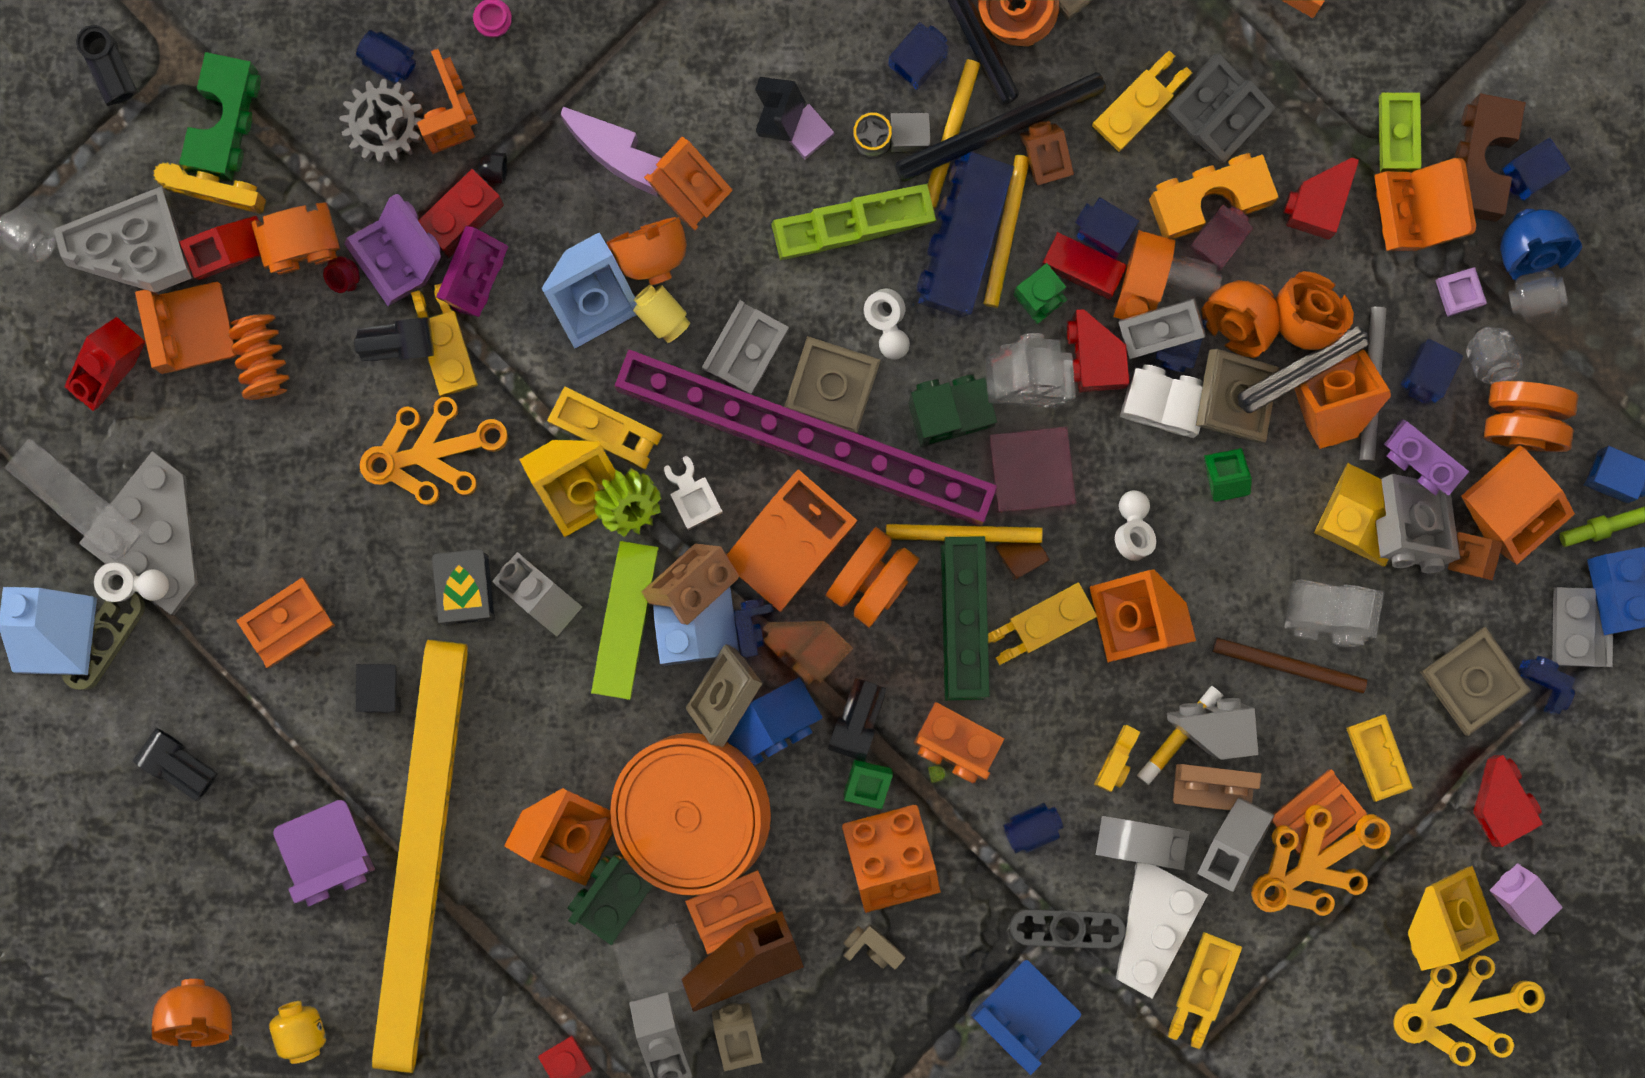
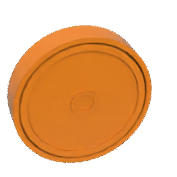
M683 733L669 736L641 750L621 771L611 798L612 830L623 857L644 880L662 890L675 894L702 895L719 890L744 874L758 859L770 830L771 810L768 793L759 772L752 762L728 742L725 743L724 747L711 745L704 734Z

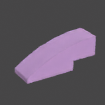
M566 107L562 108L561 117L564 124L595 160L614 175L634 187L654 196H659L644 179V176L647 173L651 175L657 168L656 164L661 158L637 150L638 139L635 132Z

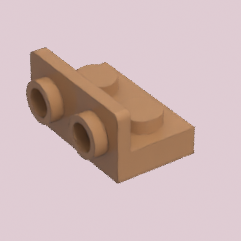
M694 544L650 583L642 593L649 604L671 607L680 623L688 625L727 590L739 576L721 546Z
M1177 764L1172 801L1174 804L1231 811L1239 797L1252 803L1253 789H1260L1261 773Z

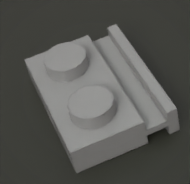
M740 300L704 362L702 370L715 375L738 390L752 395L788 333L789 327L761 311L753 309Z
M1553 588L1552 666L1613 667V634H1603L1594 588Z

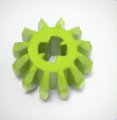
M630 468L625 476L615 470V479L611 481L602 479V485L605 489L594 492L595 500L597 501L594 508L596 515L599 519H602L601 522L607 530H610V532L616 530L618 534L625 537L631 529L640 535V527L642 525L648 524L653 526V519L650 516L661 513L658 502L662 498L660 497V491L653 485L654 482L645 473L639 475L636 470Z

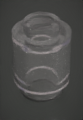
M1182 255L1181 258L1173 256L1166 287L1171 288L1173 293L1207 302L1209 295H1212L1220 288L1223 275L1216 273L1218 267L1216 264Z

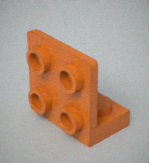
M435 49L431 53L453 108L448 110L445 107L433 109L424 115L423 120L417 122L422 137L432 154L475 138L471 126L478 123L465 92L457 93L458 90L463 89V85L451 57L443 59L439 49Z
M212 282L160 295L145 289L135 292L151 368L161 374L236 357V354L231 350L235 342L228 337L231 325L223 288L219 282Z
M935 702L913 744L920 747L918 755L937 765H940L942 759L955 766L952 771L953 774L973 784L978 778L980 780L988 779L990 775L988 770L1005 738Z
M910 805L842 825L865 913L941 893L936 867L917 805Z

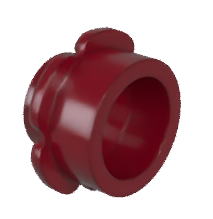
M338 256L328 261V265L323 271L326 284L337 293L355 290L357 283L360 281L357 265L352 260L343 256Z

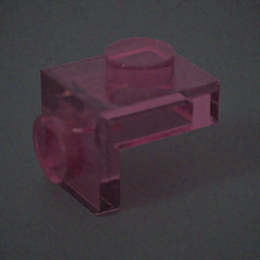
M1222 205L1192 243L1190 249L1220 271L1253 230V227L1248 224L1250 220L1241 210L1233 206L1229 209Z

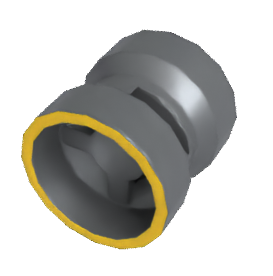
M866 113L856 121L853 128V145L861 156L868 159L878 158L888 151L892 136V127L889 120L879 113Z

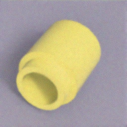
M648 285L634 298L637 305L633 311L658 339L663 338L667 343H670L679 337L690 325V321L685 317L687 312L663 285H659L656 288Z

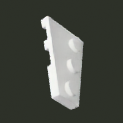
M1136 862L1134 882L1128 905L1129 911L1125 936L1122 940L1116 979L1153 999L1208 894L1156 865Z

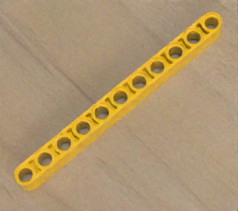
M428 639L425 645L372 1056L373 1069L413 1073L415 1069L467 664L468 645L463 643Z

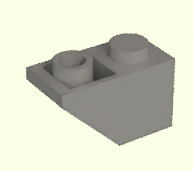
M518 552L501 568L500 573L492 581L555 636H558L582 608L579 603Z
M1239 698L1217 700V706L1203 708L1202 703H1187L1179 706L1180 711L1167 712V720L1211 756L1224 760L1258 755L1255 708L1241 703Z
M1239 797L1213 839L1197 874L1234 892L1242 885L1275 815Z
M668 992L630 1002L636 1039L650 1077L691 1078L690 1065Z

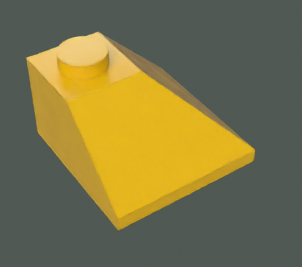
M552 440L519 459L532 485L564 538L598 519L594 505L597 504L594 492L605 489L602 485V479L609 481L615 479V468L599 441Z
M1347 463L1314 533L1385 567L1389 559L1380 558L1376 520L1386 516L1382 480Z
M1473 866L1466 867L1425 889L1408 931L1411 950L1417 958L1421 971L1461 962L1499 941Z

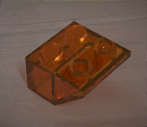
M825 621L768 622L763 627V632L767 635L763 640L764 643L780 659L786 653L796 663L792 670L808 685L815 681L820 686L853 651V647Z

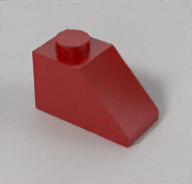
M1350 158L1304 181L1296 192L1290 191L1283 213L1289 214L1286 226L1330 240L1337 233L1359 160Z

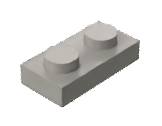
M1195 298L1125 318L1118 322L1129 359L1206 336Z

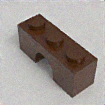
M1480 93L1471 104L1467 103L1464 108L1461 125L1467 127L1464 141H1459L1455 158H1462L1466 163L1475 218L1497 222L1506 214L1512 177L1493 172L1486 163L1485 151L1488 146L1510 148L1519 140L1526 102Z

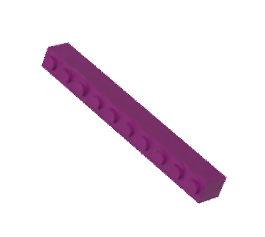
M629 349L615 383L618 393L977 526H982L997 488V485Z

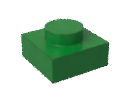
M854 760L843 793L844 801L882 810L893 777L892 768Z

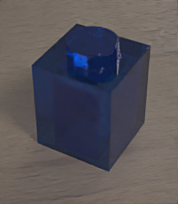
M919 22L891 53L888 66L918 90L947 57L949 46L945 44L947 39L934 26L930 25L927 28Z
M1551 137L1512 160L1502 170L1505 176L1512 177L1510 191L1514 195H1519L1522 201L1560 179L1571 168Z
M1099 197L1094 206L1086 203L1075 223L1081 226L1076 237L1103 254L1117 259L1139 220Z
M1428 338L1420 344L1401 386L1409 389L1408 395L1420 402L1430 403V400L1437 402L1444 397L1463 355Z

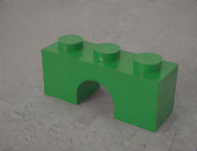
M205 52L197 90L205 99L222 103L223 114L220 121L212 128L197 129L187 127L179 165L186 172L197 174V171L206 172L218 176L221 180L232 182L234 171H240L244 156L243 149H240L243 134L248 135L252 124V112L248 111L251 99L258 96L261 85V76L257 75L258 71L251 61Z

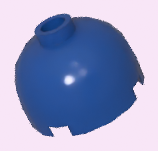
M1526 209L1519 212L1514 217V221L1506 228L1500 242V252L1506 271L1513 280L1520 282L1533 281L1549 276L1544 269L1558 264L1560 269L1564 268L1578 256L1582 249L1578 233L1572 223L1556 211L1543 209Z

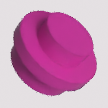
M484 0L475 8L473 22L479 33L486 37L495 38L502 36L509 30L512 23V15L509 7L503 1Z

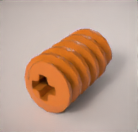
M251 315L230 323L233 327L229 329L228 337L237 340L232 345L231 350L236 355H242L236 359L235 367L240 370H246L239 375L238 379L241 384L250 385L242 391L244 399H263L277 396L287 391V389H281L280 384L289 380V375L277 374L276 371L286 364V360L273 358V354L282 350L283 347L279 344H270L269 341L279 335V330L266 328L268 323L276 319L275 315Z

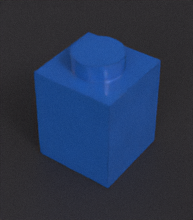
M1611 446L1604 447L1598 450L1584 486L1624 503L1636 501L1639 497L1643 498L1645 496V461Z

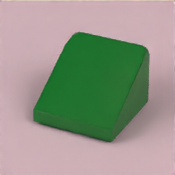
M1242 448L1204 455L1211 495L1215 502L1251 494L1252 477Z

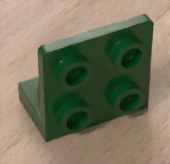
M620 853L614 854L612 858L606 855V857L604 856L590 875L596 879L589 891L585 888L580 889L567 908L573 913L568 919L573 925L580 923L610 945L614 943L654 886L638 875Z

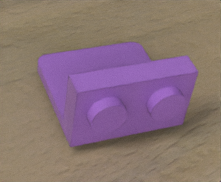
M399 194L389 198L378 221L347 237L344 243L387 306L425 286L441 258L440 246L432 234L426 233L418 222V216L414 207L409 202H404Z
M343 800L332 802L279 825L274 829V838L294 883V886L289 888L294 903L306 901L308 907L330 898L328 890L343 885L345 891L367 882L365 874L375 870L349 806Z

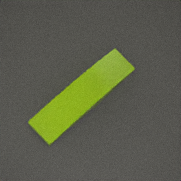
M922 184L856 197L851 202L816 208L807 214L773 220L771 225L780 260H785L903 232L934 223L936 218L928 185Z
M620 541L602 629L592 694L627 700L632 698L637 662H639L644 627L649 609V603L642 591L653 582L659 547Z

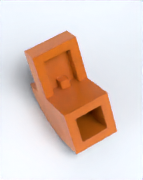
M1138 230L1113 317L1125 319L1157 309L1170 272L1176 240Z

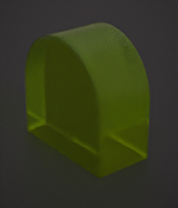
M941 766L928 767L931 783L944 779L945 770Z

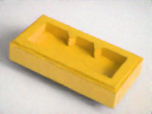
M1385 714L1346 728L1374 802L1413 789Z

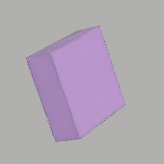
M808 104L803 109L793 139L789 142L806 160L832 138L834 132L812 106Z
M1475 267L1436 280L1447 317L1487 304Z

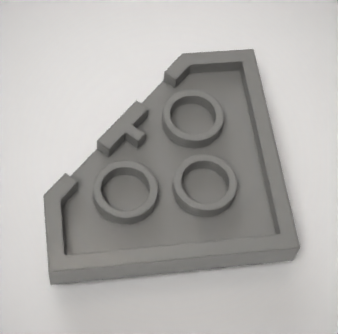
M162 186L53 229L60 256L68 267L155 293L192 278L186 257L179 243L181 239L169 199Z
M152 451L79 544L105 564L123 563L128 565L135 572L136 576H140L143 572L150 569L163 572L168 578L169 589L163 598L154 602L170 615H175L198 586L197 569H195L192 547L194 543L191 516L188 512L186 494L188 492L187 480L184 474Z

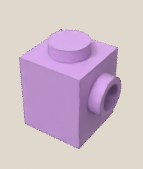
M1518 863L1511 870L1505 872L1500 880L1489 890L1510 917L1534 935L1563 908L1540 878Z

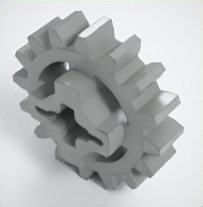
M381 79L379 88H374L372 83L367 81L366 92L362 94L359 90L354 89L352 92L356 98L355 102L344 101L343 103L345 109L349 111V115L340 116L339 120L343 125L349 126V128L341 132L345 140L354 139L349 145L350 149L354 153L363 149L362 158L366 162L373 155H376L379 165H384L386 156H391L395 163L400 162L399 152L404 151L410 156L413 154L409 145L411 141L415 143L422 142V138L416 132V129H419L417 122L423 119L416 117L424 112L421 104L412 105L416 99L412 91L402 95L404 88L399 82L390 89L386 79ZM382 99L395 100L402 106H399V104L390 106L384 103ZM368 104L364 116L359 118L361 111ZM378 109L387 118V135L378 126V118L380 117ZM407 126L402 137L397 140L401 128ZM364 138L367 140L371 138L380 140L383 146L370 144Z

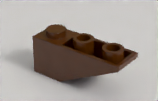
M780 911L745 925L681 980L692 1010L695 1012L804 968L783 912Z

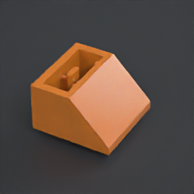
M1521 445L1516 447L1461 495L1484 538L1503 542L1500 553L1516 565L1575 515L1563 490Z

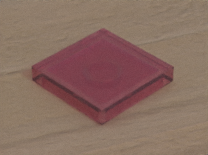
M1067 427L993 434L989 436L994 484L997 485L995 492L998 513L1076 504Z

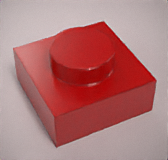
M573 1035L538 1056L550 1078H580L593 1069Z

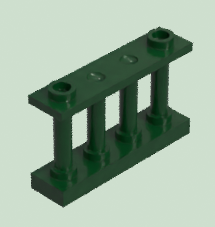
M985 536L945 537L944 545H940L945 701L984 700L985 697H990Z

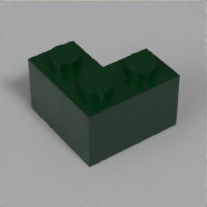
M974 374L962 376L952 380L953 386H950L949 382L940 385L939 379L929 380L916 385L917 390L911 392L908 404L920 447L996 426L998 422L985 377L976 380Z

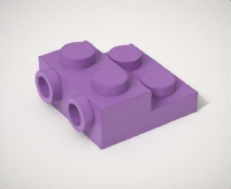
M1403 419L1391 430L1393 434L1384 443L1391 450L1387 457L1404 471L1409 465L1418 471L1422 476L1417 481L1435 496L1440 490L1449 496L1469 472Z

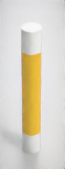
M1211 686L1197 703H1202L1203 708L1214 707L1217 704V700L1223 697V694ZM1176 728L1137 774V777L1149 786L1188 737Z

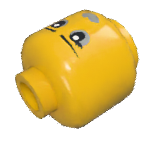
M301 1001L290 1002L279 1007V1014L269 1023L270 1033L278 1056L283 1059H289L291 1064H297L320 1055V1048L326 1043V1034L318 1010L315 1007L302 1006Z

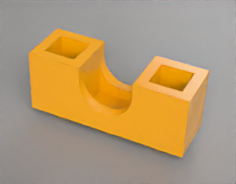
M1250 153L1242 154L1229 160L1230 166L1215 170L1213 165L1204 167L1193 172L1192 179L1179 183L1178 178H1173L1156 185L1157 191L1153 192L1149 201L1162 237L1174 240L1200 231L1206 223L1201 210V200L1208 195H1221L1229 200L1236 218L1272 206L1279 197L1263 154L1253 158Z

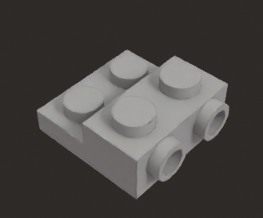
M1390 474L1382 478L1386 516L1376 520L1380 558L1391 559L1392 566L1395 568H1406L1415 564L1420 565L1421 572L1423 573L1440 572L1445 569V565L1460 559L1451 494L1448 496L1440 490L1435 496L1422 486L1416 478Z

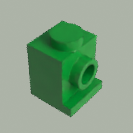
M1047 263L1019 284L1013 294L1036 324H1039L1068 300L1063 294L1066 286Z

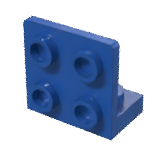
M1023 960L976 1008L971 1016L1031 1075L1042 1064L1039 1059L1081 1017V1013L1028 960Z

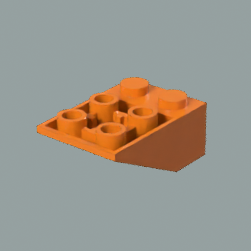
M798 469L728 552L727 557L738 573V576L781 612L854 529L858 520Z

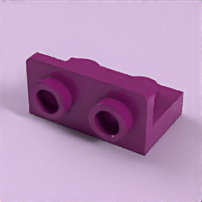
M466 226L436 298L452 306L453 310L459 313L480 317L483 308L488 302L489 293L497 273L502 268L509 246L477 228Z

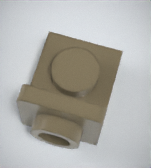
M871 924L864 930L857 926L843 942L848 948L843 956L849 961L864 944L870 947L866 954L883 969L888 964L896 969L906 958L898 948Z
M750 1003L727 1004L721 1009L712 1011L714 1031L724 1071L763 1063Z

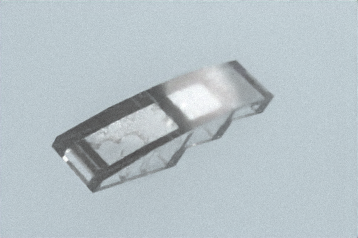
M30 438L4 467L27 486L31 492L54 509L59 516L117 563L120 562L144 533L96 491Z

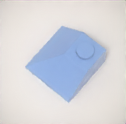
M600 233L565 250L542 287L574 349L636 316V313L633 311L637 305L634 301L635 296Z
M3 587L0 607V633L12 672L88 675L97 598L44 588Z
M730 587L688 625L680 623L671 607L653 605L660 665L667 666L716 659L725 644L739 651Z

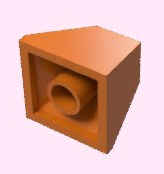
M1364 349L1294 388L1306 426L1319 449L1357 438L1391 397L1390 389Z
M1154 569L1089 587L1107 662L1196 641L1187 603Z
M562 788L521 812L504 847L531 863L586 886L613 833L611 813L609 809Z

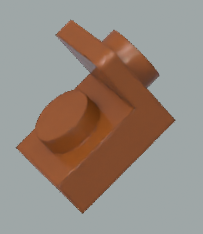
M1050 121L1037 122L1028 127L1029 131L1019 134L1021 142L1026 146L1033 180L1037 186L1074 175L1064 131L1056 123L1051 124Z
M1457 532L1460 559L1449 563L1448 570L1493 581L1503 542Z

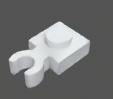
M685 456L683 461L687 469L683 475H674L669 465L664 467V472L667 479L680 488L670 495L687 529L690 530L723 512L706 478L694 481V465L691 459Z

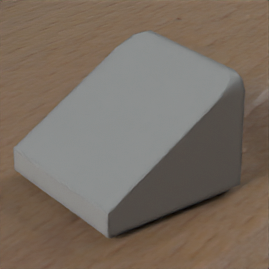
M891 113V152H919L930 147L929 113Z

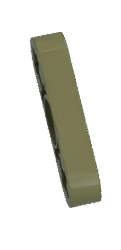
M134 592L131 596L130 605L134 608L131 614L123 613L117 621L124 624L122 630L116 625L104 621L107 615L115 619L121 609L116 605L117 602L105 600L95 616L93 637L99 629L107 628L113 633V644L109 649L100 651L95 647L92 637L91 654L103 659L100 664L96 660H91L88 673L91 675L88 680L79 679L76 682L77 675H62L64 682L69 687L77 690H89L98 684L144 614L145 603L139 593Z

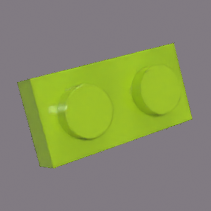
M1381 93L1379 95L1380 172H1413L1421 169L1420 93Z

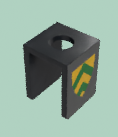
M481 549L434 554L432 562L438 623L449 626L495 621L488 554L484 553Z

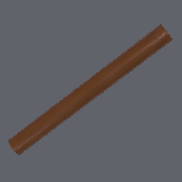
M1216 637L1213 644L1212 652L1361 694H1364L1367 686V679L1222 638Z

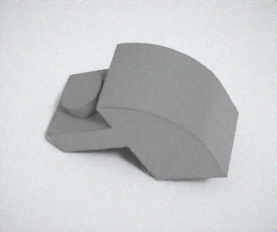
M1102 816L1096 855L1184 870L1190 831Z

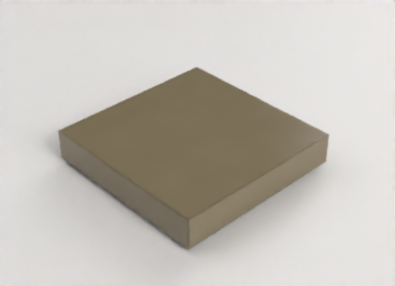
M807 336L784 407L857 434L881 360Z
M1219 349L1209 350L1196 426L1256 443H1266L1273 401L1253 413H1246L1240 408L1237 396L1240 392L1279 371V367Z
M1486 627L1481 628L1420 671L1465 736H1469L1531 691Z
M725 644L686 706V710L711 745L724 747L763 683L736 648Z

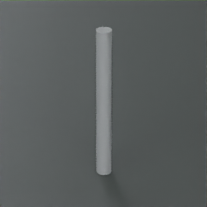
M1371 307L1367 354L1379 374L1382 375L1387 308ZM1379 412L1361 432L1360 461H1375Z

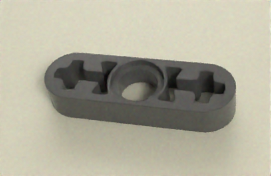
M1023 909L1013 915L1010 921V932L1017 942L1028 946L1113 948L1122 942L1125 936V925L1120 917L1110 912ZM1025 916H1031V920L1035 924H1046L1044 916H1052L1049 923L1051 940H1043L1045 936L1044 931H1033L1031 938L1026 939L1024 938V932L1017 930V924L1024 923ZM1064 917H1071L1078 924V933L1071 940L1061 939L1056 932L1058 921ZM1091 917L1090 926H1102L1104 919H1110V925L1117 927V933L1111 934L1109 941H1103V935L1089 933L1090 941H1083L1086 933L1083 918Z

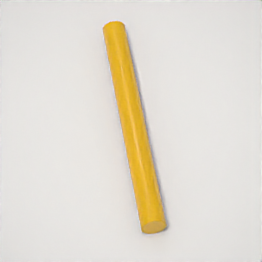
M967 59L941 142L960 133L981 65L977 61ZM950 162L931 171L927 185L933 209L937 207Z
M1015 155L983 303L989 307L998 308L1029 167V159L1024 155Z
M887 524L886 534L892 540L944 541L945 537L985 536V542L1042 543L1043 528Z

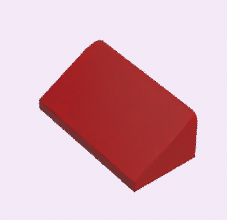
M1057 232L1041 265L1042 267L1047 263L1056 275L1109 300L1113 297L1127 266Z

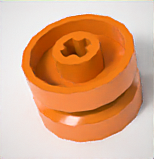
M1523 381L1495 382L1491 384L1488 404L1501 414H1495L1486 419L1484 439L1490 443L1509 448H1516L1521 445L1528 451L1567 452L1572 447L1574 430L1567 423L1560 420H1566L1576 415L1579 395L1572 390L1554 385Z
M877 527L863 541L825 595L838 606L844 607L861 591L864 596L854 609V617L869 628L884 609L888 611L908 584L909 581L906 579L920 561L919 557L904 547L898 549L887 564L882 562L881 560L891 547L892 538Z

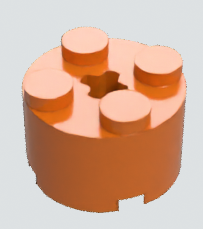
M978 0L980 16L990 32L1000 41L1014 46H1031L1043 39L1054 27L1059 14V0H1024L1026 3L1023 9L1017 8L1015 11L1011 5L1013 0Z
M316 203L318 211L312 210L307 212L306 205L266 215L263 217L264 223L257 220L251 222L264 269H270V273L282 275L300 270L299 262L308 260V263L314 262L315 265H319L337 258L336 251L340 250L328 203Z

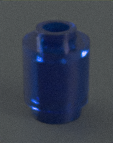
M369 30L362 38L356 50V57L362 60V65L394 84L400 79L407 80L416 66V60L413 59L414 50L382 31L376 33L373 30Z
M1044 802L1010 817L1011 822L1002 825L1015 854L1023 850L1025 853H1029L1060 839L1058 830L1064 828L1056 808L1051 807L1048 809Z

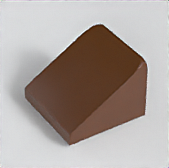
M1003 542L995 547L1014 581L1050 560L1040 543Z

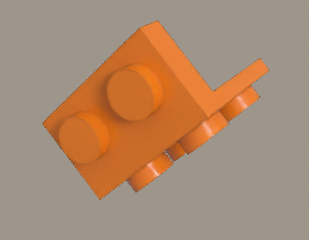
M1453 158L1413 172L1385 171L1374 175L1376 197L1379 202L1383 226L1382 234L1387 251H1418L1465 237L1475 232L1476 221L1467 168L1462 158Z

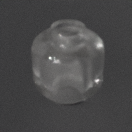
M26 207L15 208L1 216L0 248L5 253L26 265L42 262L52 254L56 244L54 227L44 217Z
M1551 270L1518 276L1515 282L1516 290L1509 291L1513 314L1521 313L1523 320L1527 324L1557 319L1562 315L1563 307H1568L1563 276L1556 277L1555 273Z
M1485 327L1479 330L1466 348L1467 357L1474 375L1483 383L1493 384L1501 381H1513L1524 363L1522 352L1514 334L1504 328Z

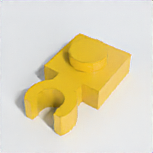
M1123 725L1112 750H1110L1094 783L1095 786L1107 792H1112L1114 786L1122 787L1131 768L1125 764L1140 731L1128 725Z

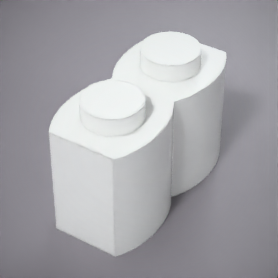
M1143 365L1142 369L1135 368L1130 377L1120 417L1191 438L1196 437L1200 431V427L1196 426L1203 381L1181 375L1179 380L1165 376L1166 371L1153 365Z

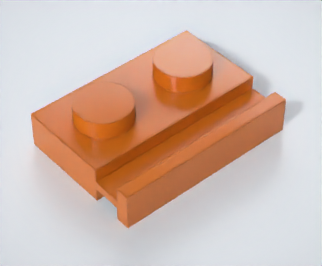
M681 137L656 164L657 168L651 175L647 173L644 176V179L686 225L694 231L699 227L697 223L703 217L707 218L733 191L690 141L684 137Z
M303 577L236 620L255 651L263 660L266 668L276 665L335 626Z
M1328 769L1273 813L1275 816L1272 822L1276 827L1281 825L1289 826L1298 834L1299 842L1294 851L1300 857L1309 827L1305 820V813L1309 807L1322 805L1332 815V823L1325 830L1319 852L1356 824L1367 813L1346 786L1336 777L1334 771ZM1317 813L1314 816L1313 822L1315 824L1320 823L1324 818V813ZM1290 833L1282 835L1287 842L1290 840Z
M759 870L741 876L719 890L697 895L685 901L707 954L714 952L745 925L776 913Z

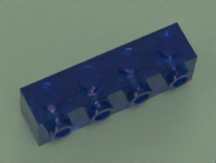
M974 152L962 156L960 160H955L949 176V181L953 182L949 197H944L939 209L938 218L943 219L939 234L934 233L927 253L929 256H932L928 271L923 270L917 284V292L921 293L918 304L958 317L971 315L1014 166Z

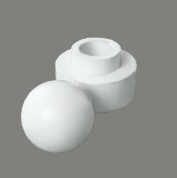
M887 288L880 289L870 295L865 301L864 315L870 325L883 331L879 340L881 353L888 359L897 360L904 357L910 347L908 336L897 327V324L905 315V303L896 291ZM883 302H887L891 305V313H888L883 309Z
M1136 490L1125 493L1119 501V511L1127 519V523L1120 526L1115 534L1117 549L1125 558L1131 561L1143 559L1151 554L1156 547L1155 533L1150 525L1143 521V518L1147 516L1150 509L1149 499L1144 493Z
M108 563L97 571L94 578V587L97 594L109 602L125 601L134 592H139L147 600L156 601L163 598L168 592L169 581L163 572L156 569L147 570L140 576H136L132 568L126 564ZM116 575H120L123 578V586L119 590L112 586V579Z

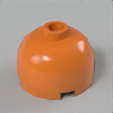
M679 217L656 221L641 226V229L630 234L625 232L607 241L608 248L612 252L622 273L634 280L648 279L650 285H655L672 278L670 271L681 264L685 257L687 246L685 233Z
M1303 271L1299 272L1294 278L1291 277L1275 298L1279 310V331L1291 344L1313 351L1326 348L1337 342L1353 324L1354 312L1349 299L1345 294L1341 299L1332 290L1336 285L1330 279L1317 273Z
M1237 280L1221 286L1209 297L1201 309L1203 321L1211 334L1215 337L1219 330L1230 340L1224 346L1244 357H1259L1262 352H1265L1271 346L1280 330L1278 305L1272 291L1266 286L1254 282Z
M202 979L182 980L181 986L168 990L159 998L154 1007L152 1039L158 1043L178 1046V1039L192 1041L191 1047H202L226 1042L229 1040V1035L232 1036L231 1006L226 996L213 987L205 986V981Z

